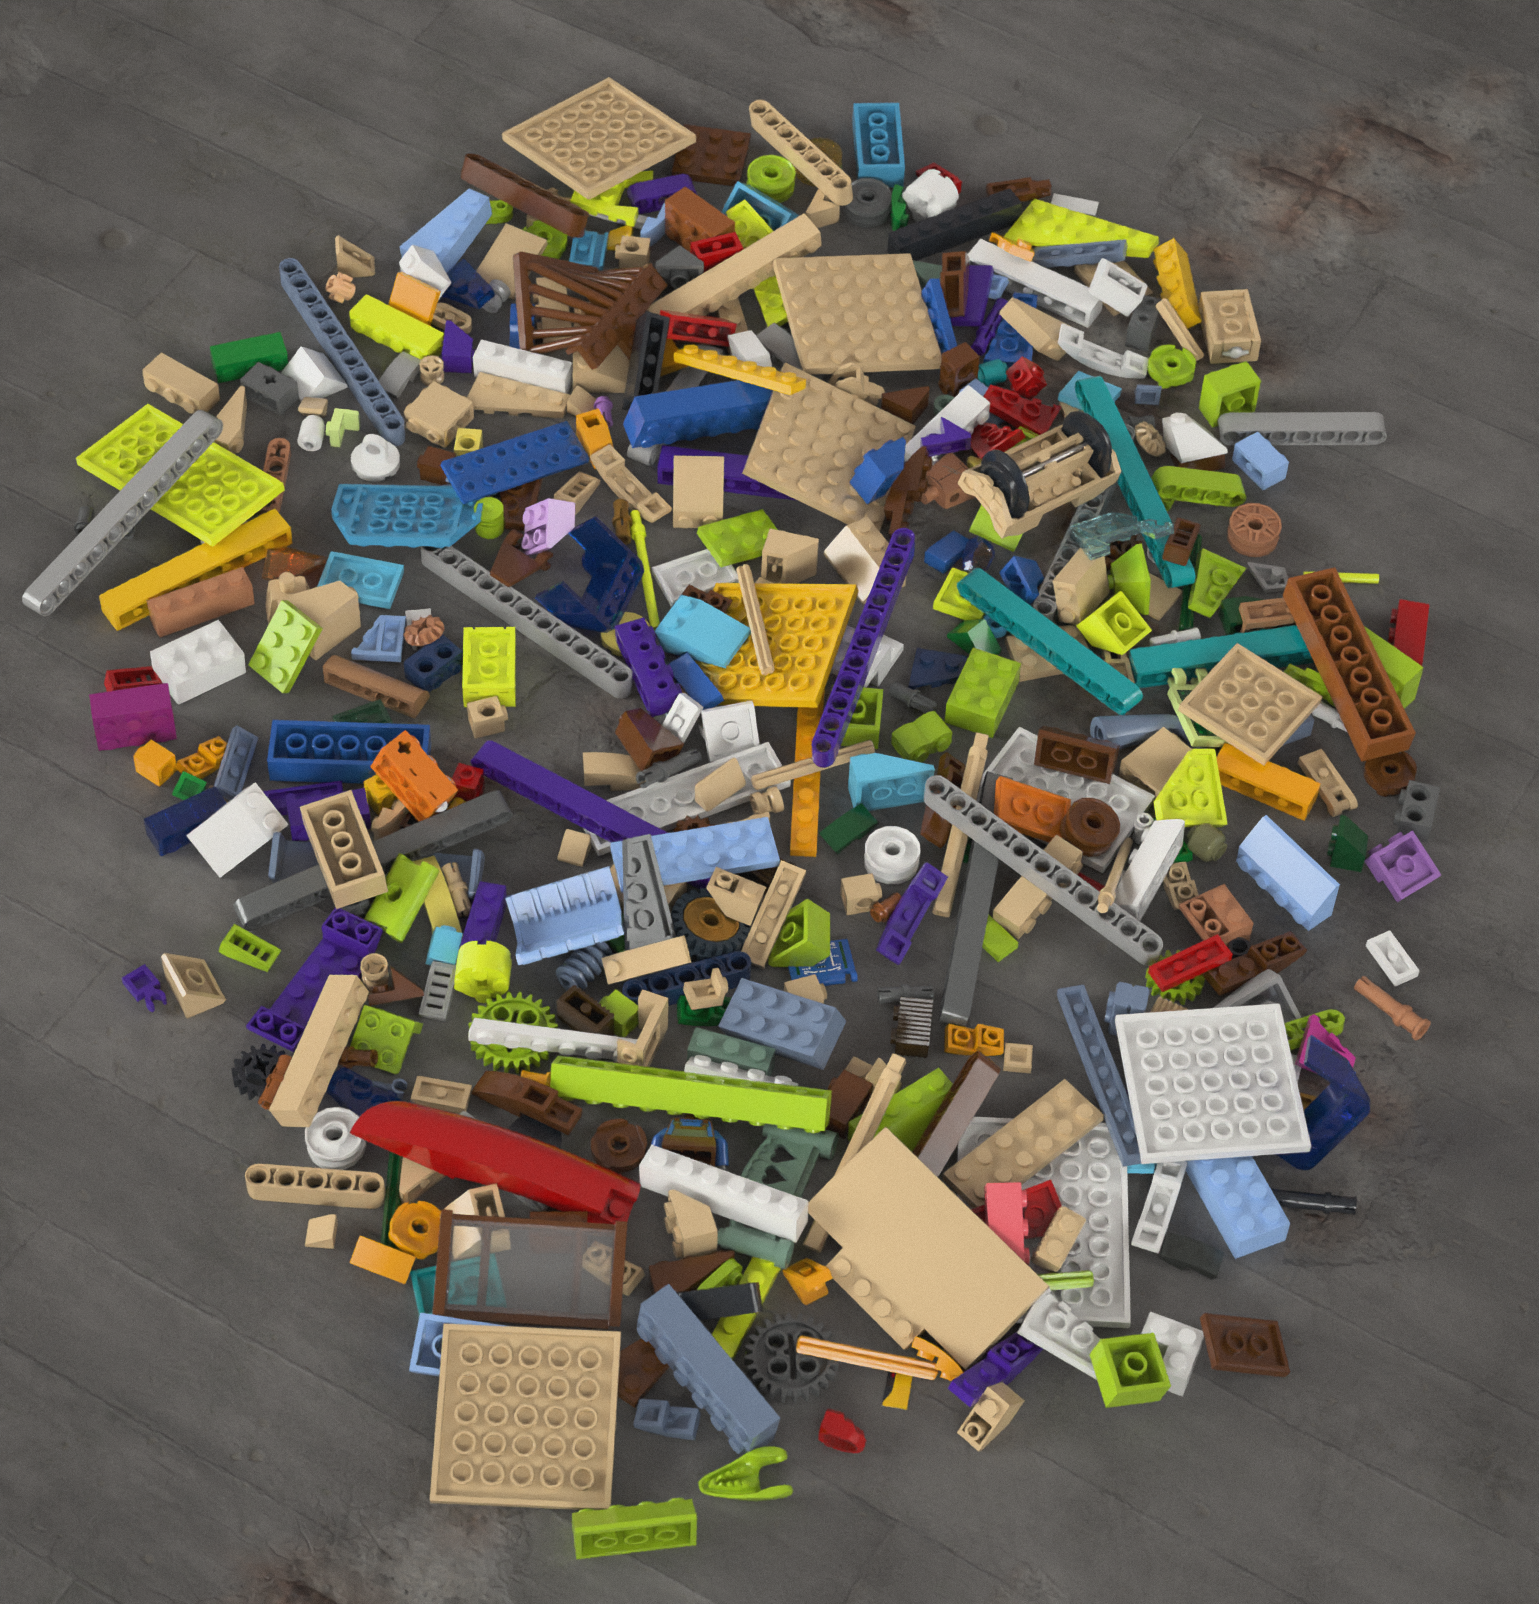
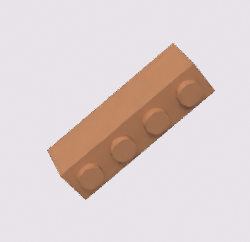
M243 567L147 600L150 620L159 638L255 604L252 584Z

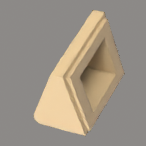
M576 386L567 400V413L576 416L595 410L594 403L596 399L580 386Z
M304 397L298 411L303 416L317 415L325 418L328 400Z
M566 829L557 859L583 867L591 849V836Z
M336 1214L309 1219L305 1247L334 1249L338 1226Z

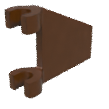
M516 529L510 531L503 540L490 571V576L507 587H511L540 569L547 571L551 568V564L547 561L554 555L549 550L540 552L535 559H532L518 549L521 547V544L517 540L523 537V533Z

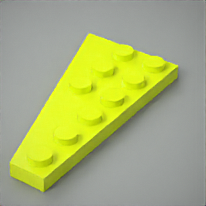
M1037 199L1030 203L1004 236L1016 242L1018 239H1022L1031 243V246L1043 247L1126 239L1128 246L1126 256L1149 258L1154 248L1159 244L1158 236Z
M746 200L726 211L727 217L735 222V232L743 249L774 232ZM776 275L769 277L753 289L767 327L773 323L782 326L788 322Z

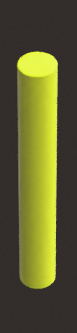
M1304 571L1303 575L1313 572ZM1338 573L1343 583H1379V574Z

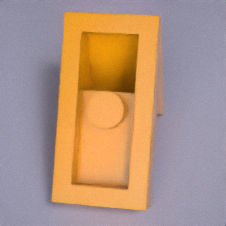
M805 1258L782 1270L785 1278L804 1305H808L828 1294L825 1282L833 1279L829 1268L809 1258Z

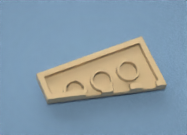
M479 372L467 398L473 401L474 410H484L485 414L505 411L509 412V415L517 416L521 413H531L533 417L564 418L570 394Z

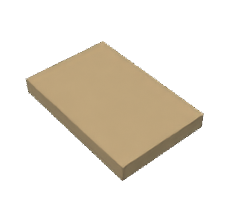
M505 224L472 277L473 283L487 289L488 284L492 280H500L509 287V298L514 300L516 294L513 255L520 251L542 255L548 245L547 240Z

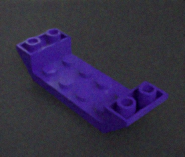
M335 907L322 924L323 939L272 1007L267 1009L261 1006L246 1025V1029L295 1052L328 976L357 975L361 979V961L365 956L375 953L383 929L341 908L336 909Z

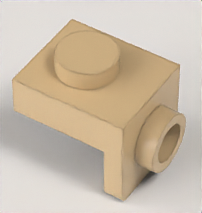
M719 968L712 969L710 979L684 983L683 991L691 1010L723 1005L724 996L728 993V982L725 977H722Z

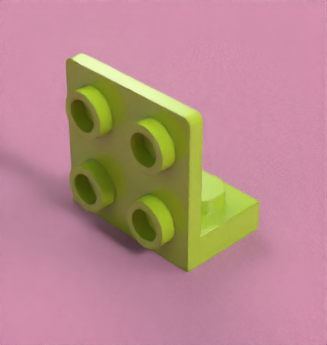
M364 1005L350 1046L361 1050L375 1049L378 1053V1062L375 1067L393 1074H399L412 1034H420L423 1023L374 1006Z

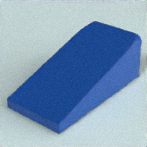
M952 531L925 551L924 562L945 574L974 545V542L956 531Z

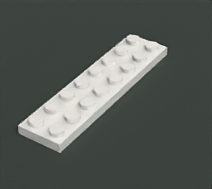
M769 742L669 777L664 782H656L646 788L641 787L606 801L666 832L676 828L678 820L685 821L687 815L692 819L697 814L700 819L750 801V794L763 793L768 788L774 786L778 790L790 787L791 780L759 790L754 789L751 782L752 775L782 766ZM735 757L738 760L746 785L711 811H705L695 802V784ZM584 829L585 833L591 836V844L598 856L611 852V842Z

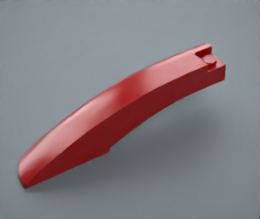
M391 1101L378 1104L364 1112L349 1132L356 1137L452 1179L456 1177L484 1185L497 1183V1187L500 1190L540 1202L563 1212L587 1211L588 1223L616 1224V1221L627 1222L641 1188L639 1182L538 1139L481 1120L411 1102Z

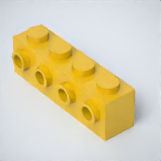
M1173 238L1154 248L1155 259H1153V262L1159 273L1157 281L1162 288V293H1160L1161 299L1167 298L1186 328L1189 329L1201 323L1202 320L1188 255Z

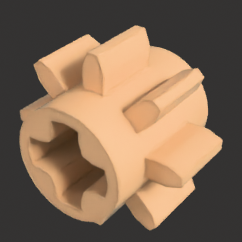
M338 272L337 276L332 275L326 284V291L330 293L328 298L343 303L344 299L349 301L356 289L355 284L351 283L353 278Z

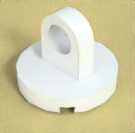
M369 434L353 450L351 454V467L359 478L370 482H380L385 480V477L390 475L392 477L400 468V454L397 448L383 437Z

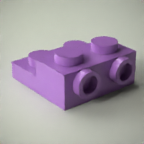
M1413 831L1406 835L1399 832L1388 839L1390 844L1386 847H1383L1382 844L1368 851L1370 857L1365 860L1377 882L1384 881L1396 902L1401 901L1441 876V873Z

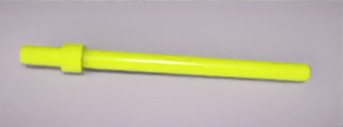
M633 510L630 512V517L632 518L631 537L635 540L649 623L655 632L660 621L645 544L646 530L641 522L640 512Z

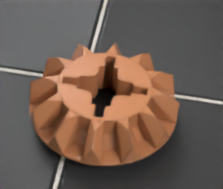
M428 615L426 618L420 617L419 620H413L411 625L405 627V640L412 646L430 644L443 634L444 624L439 617H432L431 615Z

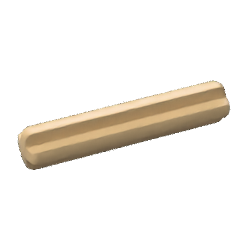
M1165 298L1156 304L1157 310L1182 348L1189 350L1195 357L1196 362L1204 357V354L1169 300Z

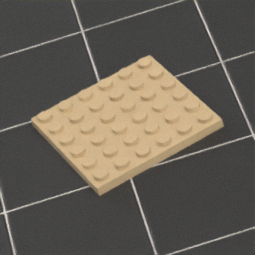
M610 77L502 133L504 142L588 200L696 142V134Z
M910 253L774 258L773 268L802 371L810 375L833 374L837 367L851 362L861 365L863 372L940 369L942 355L926 303H924L921 296L922 290Z
M785 363L780 372H792L798 377L805 378L806 388L793 395L773 390L742 474L848 525L868 516L880 532L885 518L884 507L890 489L885 496L867 505L850 484V480L855 474V468L863 463V456L873 448L878 450L891 439L896 441L904 437L907 444L912 439L916 426Z
M444 1324L430 1503L571 1510L586 1508L602 1510L611 1507L621 1332Z

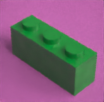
M281 332L210 346L211 361L218 383L241 379L258 362L272 367L275 371L284 370L288 364L287 350Z

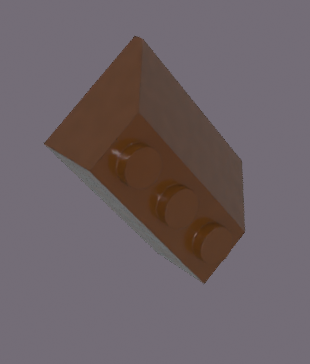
M1043 725L1038 732L1034 765L1110 784L1117 763L1120 745L1107 740L1088 737L1084 734H1076Z

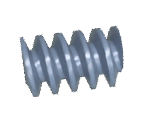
M597 942L594 945L574 951L570 958L566 959L563 965L559 966L556 970V976L561 986L566 991L573 985H577V988L586 989L588 986L587 982H593L595 979L594 975H600L602 972L601 968H604L601 958L613 955L611 948L605 942Z

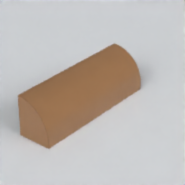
M337 655L331 656L323 665L324 683L414 719L430 698L428 691Z

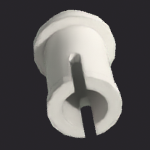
M1140 813L1134 818L1133 825L1135 830L1133 839H1135L1137 844H1142L1140 840L1146 828L1150 829L1154 823V819L1148 813Z

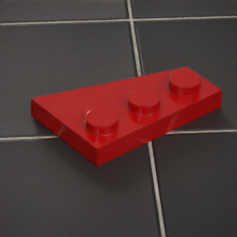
M990 385L983 396L990 402L989 412L1016 428L1021 426L1038 435L1049 430L1062 406L1056 404L1053 407L1041 404L1042 400L1033 398L1032 401L1021 398L1017 392Z
M985 422L982 425L978 424L973 429L970 448L982 461L983 456L988 451L1000 450L1006 452L1025 439L1026 436L1021 429L1012 431L1007 426L1001 429L996 424Z

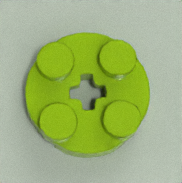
M540 220L534 221L533 225L528 228L527 226L523 228L524 231L533 235L547 238L548 245L541 256L555 259L561 258L562 253L567 248L566 234Z
M1162 345L1155 348L1151 352L1147 366L1151 378L1165 389L1192 381L1196 360L1189 350L1183 348V351L1175 349L1176 345Z

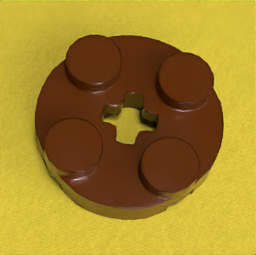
M1402 751L1401 753L1398 752L1367 760L1364 765L1363 774L1366 782L1376 790L1378 795L1387 797L1390 794H1400L1401 789L1407 790L1409 780L1415 781L1417 766L1414 759L1408 753ZM1385 768L1395 770L1394 774L1385 772Z
M612 1119L602 1123L591 1139V1154L594 1161L598 1165L616 1173H624L637 1168L647 1152L645 1132L637 1124L635 1127L625 1119ZM618 1141L621 1145H627L622 1150L613 1148L615 1147V1142Z

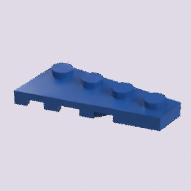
M930 279L922 289L921 296L924 303H926L942 355V353L956 347L957 343L939 279Z
M1013 294L1012 298L1014 297L1037 309L1038 295ZM1003 318L998 327L997 334L990 344V349L984 357L983 363L1000 359L1010 368L1022 356L1032 361L1033 346Z

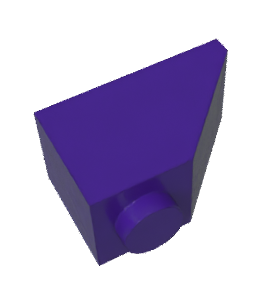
M446 320L442 350L443 371L472 373L473 355L476 349H473V339L451 320Z

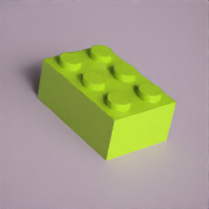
M972 648L946 703L944 722L975 733L986 734L993 738L1019 683L1021 663Z

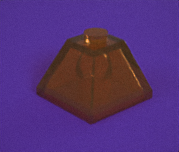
M285 546L267 549L262 579L269 581L279 579V576L284 572H290L294 577H305L326 565L328 557Z

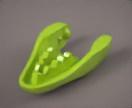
M764 1446L752 1450L735 1461L705 1475L699 1481V1489L708 1496L735 1500L765 1501L786 1498L793 1494V1487L791 1485L784 1484L761 1490L758 1475L761 1467L787 1460V1452L780 1447Z

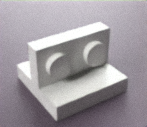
M752 701L701 710L703 724H699L700 735L705 739L710 763L760 745L754 703Z

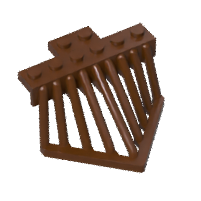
M520 251L513 255L519 347L521 350L537 354L568 348L565 351L568 355L578 351L593 370L598 368L616 345H618L630 361L636 321L645 313L667 284L651 263L642 267L599 271L597 267ZM533 271L588 298L591 303L538 284H532L528 278V272ZM534 293L582 310L585 315L533 306L530 303V294ZM539 316L578 323L580 327L535 329L532 326L531 317ZM569 337L536 346L533 345V340L538 338Z

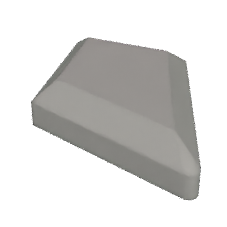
M1253 562L1247 563L1248 570L1265 593L1285 590L1288 577L1284 567Z

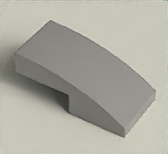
M406 352L400 353L379 379V383L385 392L399 399L409 381L413 383L419 373L421 359Z

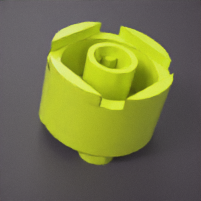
M471 941L459 949L454 988L470 997H474L479 1003H486L487 998L492 1000V998H496V994L502 996L508 991L512 967L511 953L505 946L493 941H487L486 945H477L478 941Z

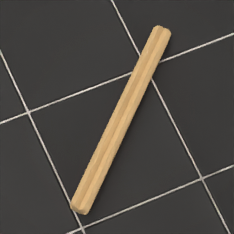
M744 564L743 566H738L736 571L761 674L766 676L768 673L772 674L775 669L752 572L749 565Z

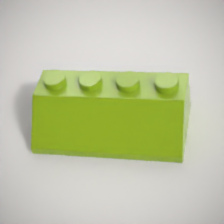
M937 1068L894 1094L874 1137L886 1127L912 1152L953 1083L940 1068ZM863 1114L849 1122V1142Z
M673 1498L668 1502L662 1503L645 1501L636 1506L613 1505L608 1509L594 1510L586 1508L577 1513H572L576 1559L696 1545L697 1516L692 1499Z

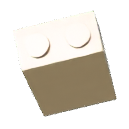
M341 581L281 597L277 600L278 606L281 600L290 601L323 628L309 654L315 661L361 627L358 593L353 587H348Z

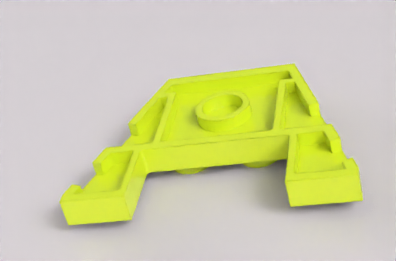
M641 171L589 200L574 190L570 203L586 210L591 215L604 214L608 216V220L616 222L618 219L626 221L627 226L634 227L639 216L638 208L618 206L625 188H629V186L635 183L653 180V171Z

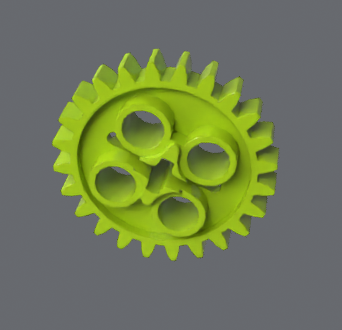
M507 992L505 999L496 994L495 1002L487 998V1007L479 1005L478 1014L472 1013V1022L474 1018L500 1021L497 1019L505 1018L506 1020L501 1021L513 1023L514 1014L518 1013L516 1021L518 1024L558 1029V1024L555 1023V1014H550V1007L542 1008L541 999L534 1003L532 994L526 999H522V992H519L516 998H512L511 993ZM469 1041L471 1051H476L477 1060L483 1058L485 1067L493 1063L494 1071H497L500 1066L504 1067L505 1073H508L510 1068H514L515 1073L519 1074L520 1067H524L526 1071L530 1072V1064L533 1063L535 1066L540 1067V1058L548 1060V1052H551H536L532 1049L521 1047L512 1048L511 1052H507L509 1048L504 1045H482L475 1041Z

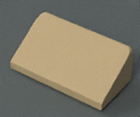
M735 757L695 784V802L705 811H711L746 785L738 760Z

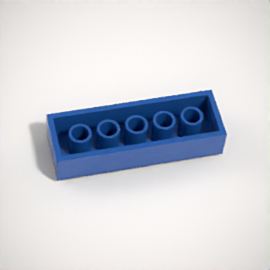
M735 380L636 396L623 422V426L632 448H649L656 444H672L675 441L686 439L691 441L698 437H715L722 433H738L752 428L757 430L760 427L773 390Z
M272 720L267 758L270 781H342V783L364 784L365 780L376 775L370 766L381 749L405 730L410 735L415 736L424 752L430 755V725Z

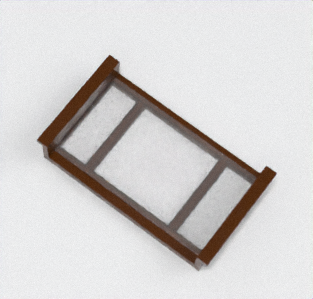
M441 1209L432 1315L480 1322L614 1330V1327H620L627 1222L616 1221V1224L466 1215L453 1214V1210Z

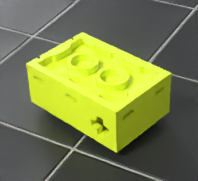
M464 627L462 685L464 707H467V703L494 696L498 697L500 706L516 707L515 627H506V629L504 627H475V629L473 627Z

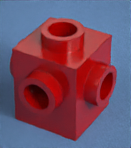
M1023 356L1006 371L1011 382V390L1029 400L1047 386L1042 368Z

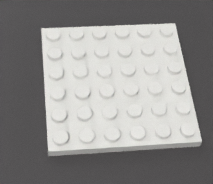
M1280 1003L1116 1015L1115 1025L1142 1164L1310 1152V1138Z

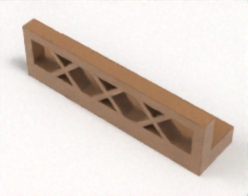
M1284 598L1240 603L1239 612L1243 621L1240 633L1296 625Z

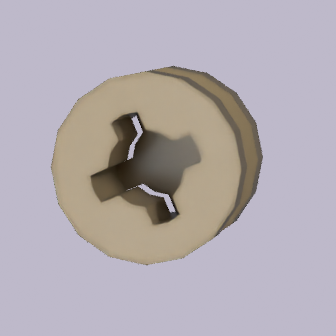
M427 356L420 361V377L423 384L429 386L433 381L438 384L444 381V364L441 358Z

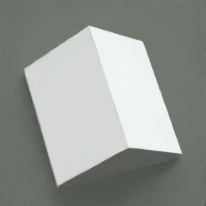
M304 347L299 348L281 372L297 382L301 402L304 397L325 398L348 388L347 383L325 354Z

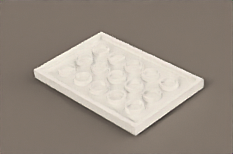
M1018 727L982 775L977 802L979 803L982 784L987 771L1013 778L1014 781L1071 799V806L1081 798L1102 800L1111 806L1118 815L1120 833L1106 853L1098 857L1082 855L1081 862L1103 873L1118 853L1121 844L1134 831V818L1140 813H1147L1154 803L1155 795L1114 774L1110 784L1036 766L1034 765L1038 736ZM1037 839L1047 845L1049 844V842Z

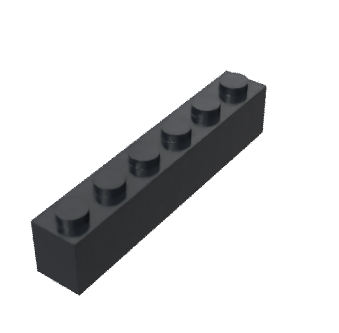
M1009 188L888 233L887 253H910L912 260L918 261L986 236L992 232L1013 226L1020 217L1022 203Z

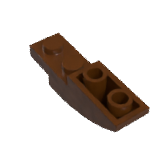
M921 446L904 464V469L892 484L887 496L884 513L887 521H891L890 539L897 529H909L907 519L908 514L913 513L914 501L921 502L922 494L927 492L928 479L926 474L927 471H931L932 456H929L926 446Z
M946 752L940 757L937 775L946 778L960 789L966 765ZM934 790V794H941L940 791ZM926 805L920 835L941 849L950 836L952 824Z
M1289 931L1251 946L1247 954L1205 972L1203 977L1220 996L1230 991H1235L1245 982L1267 969L1279 973L1303 956L1307 949Z
M485 1071L471 1091L472 1095L519 1118L522 1114H525L568 1136L583 1115L582 1108L559 1098L557 1090L531 1079L510 1073Z

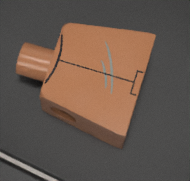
M947 453L932 466L931 471H927L928 488L927 492L922 494V503L928 504L935 500L942 508L948 509L976 498L965 493L958 485L962 472L969 468L953 453Z

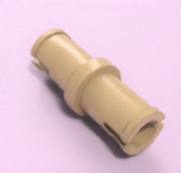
M453 862V868L451 863H447L441 870L444 874L457 917H462V911L464 917L468 916L472 908L467 895L468 886L462 880L458 863Z

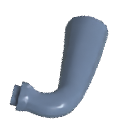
M1177 715L1094 717L1091 722V737L1119 744V750L1144 743L1163 727L1184 739L1190 748L1207 749V747H1191Z

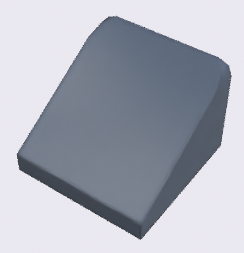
M1137 384L1135 404L1159 405L1161 386Z

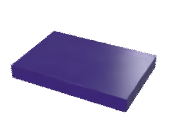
M969 265V287L965 316L950 318L952 326H982L994 274L993 265Z

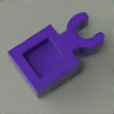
M145 964L122 977L123 985L137 1002L145 998L146 1007L150 1012L155 1011L154 1000H160L164 1005L167 1004L165 993L159 990L161 988L160 982Z

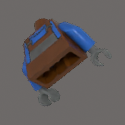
M687 1114L684 1118L671 1119L669 1126L663 1128L652 1139L651 1145L713 1167H718L721 1170L727 1171L726 1166H729L727 1141L718 1131L713 1130L710 1120L696 1118L694 1114Z

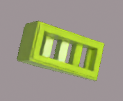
M234 924L221 942L218 952L231 959L268 972L281 953V949ZM235 941L240 942L238 946L234 945ZM245 944L250 946L247 951L243 950ZM255 948L260 950L256 956L252 955ZM265 952L269 953L270 955L266 961L261 960Z

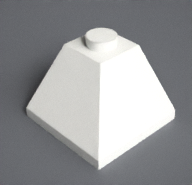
M412 245L399 262L401 272L440 290L439 299L452 283L435 252Z
M1174 413L1170 417L1162 418L1163 441L1166 443V448L1181 463L1227 453V448L1210 431L1187 414Z

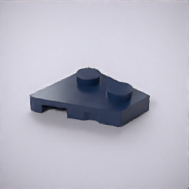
M917 648L908 688L915 690L917 687L926 685L935 688L943 684H955L967 661V656Z

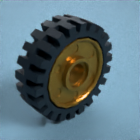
M700 888L698 893L696 889L690 890L689 894L684 893L681 898H678L671 911L676 938L685 936L690 959L693 956L697 957L696 962L741 951L749 934L750 926L725 916L711 894L707 893L706 888Z

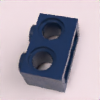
M442 634L436 641L427 644L404 661L405 678L414 686L431 692L433 689L439 688L448 678L457 675L462 670L463 651Z

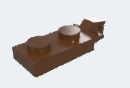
M1031 177L987 183L986 193L987 196L1010 188L1018 199L1024 202L1051 196L1052 185L1049 179L1036 181L1032 180Z

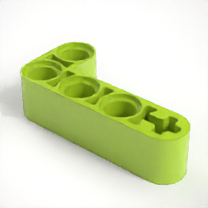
M1163 466L1158 468L1151 477L1166 511L1171 508L1175 500L1226 507H1237L1246 501L1241 478L1236 474Z

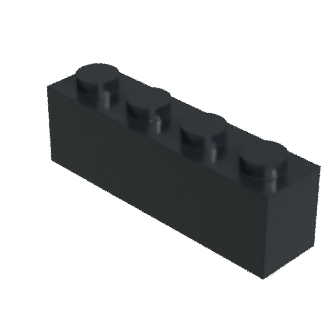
M647 311L636 321L622 405L623 410L629 411L636 396L658 393L669 317Z

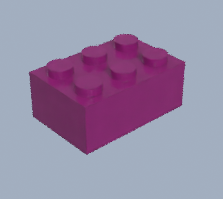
M168 683L89 694L92 720L99 751L140 746L148 743L151 739L155 742H167L177 739Z

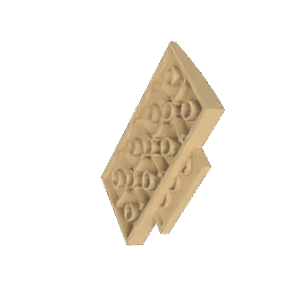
M886 1127L859 1151L808 1203V1213L843 1247L825 1266L829 1268L832 1278L904 1350H907L913 1344L915 1336L920 1337L926 1330L965 1370H968L986 1355L1050 1287Z

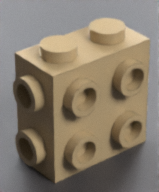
M433 381L427 388L421 391L413 403H409L405 408L406 428L413 433L427 438L430 442L446 448L456 437L457 429L465 428L474 419L473 401Z

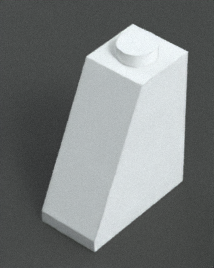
M752 330L728 335L731 354L737 357V360L744 362L753 361L762 367H772L769 353Z

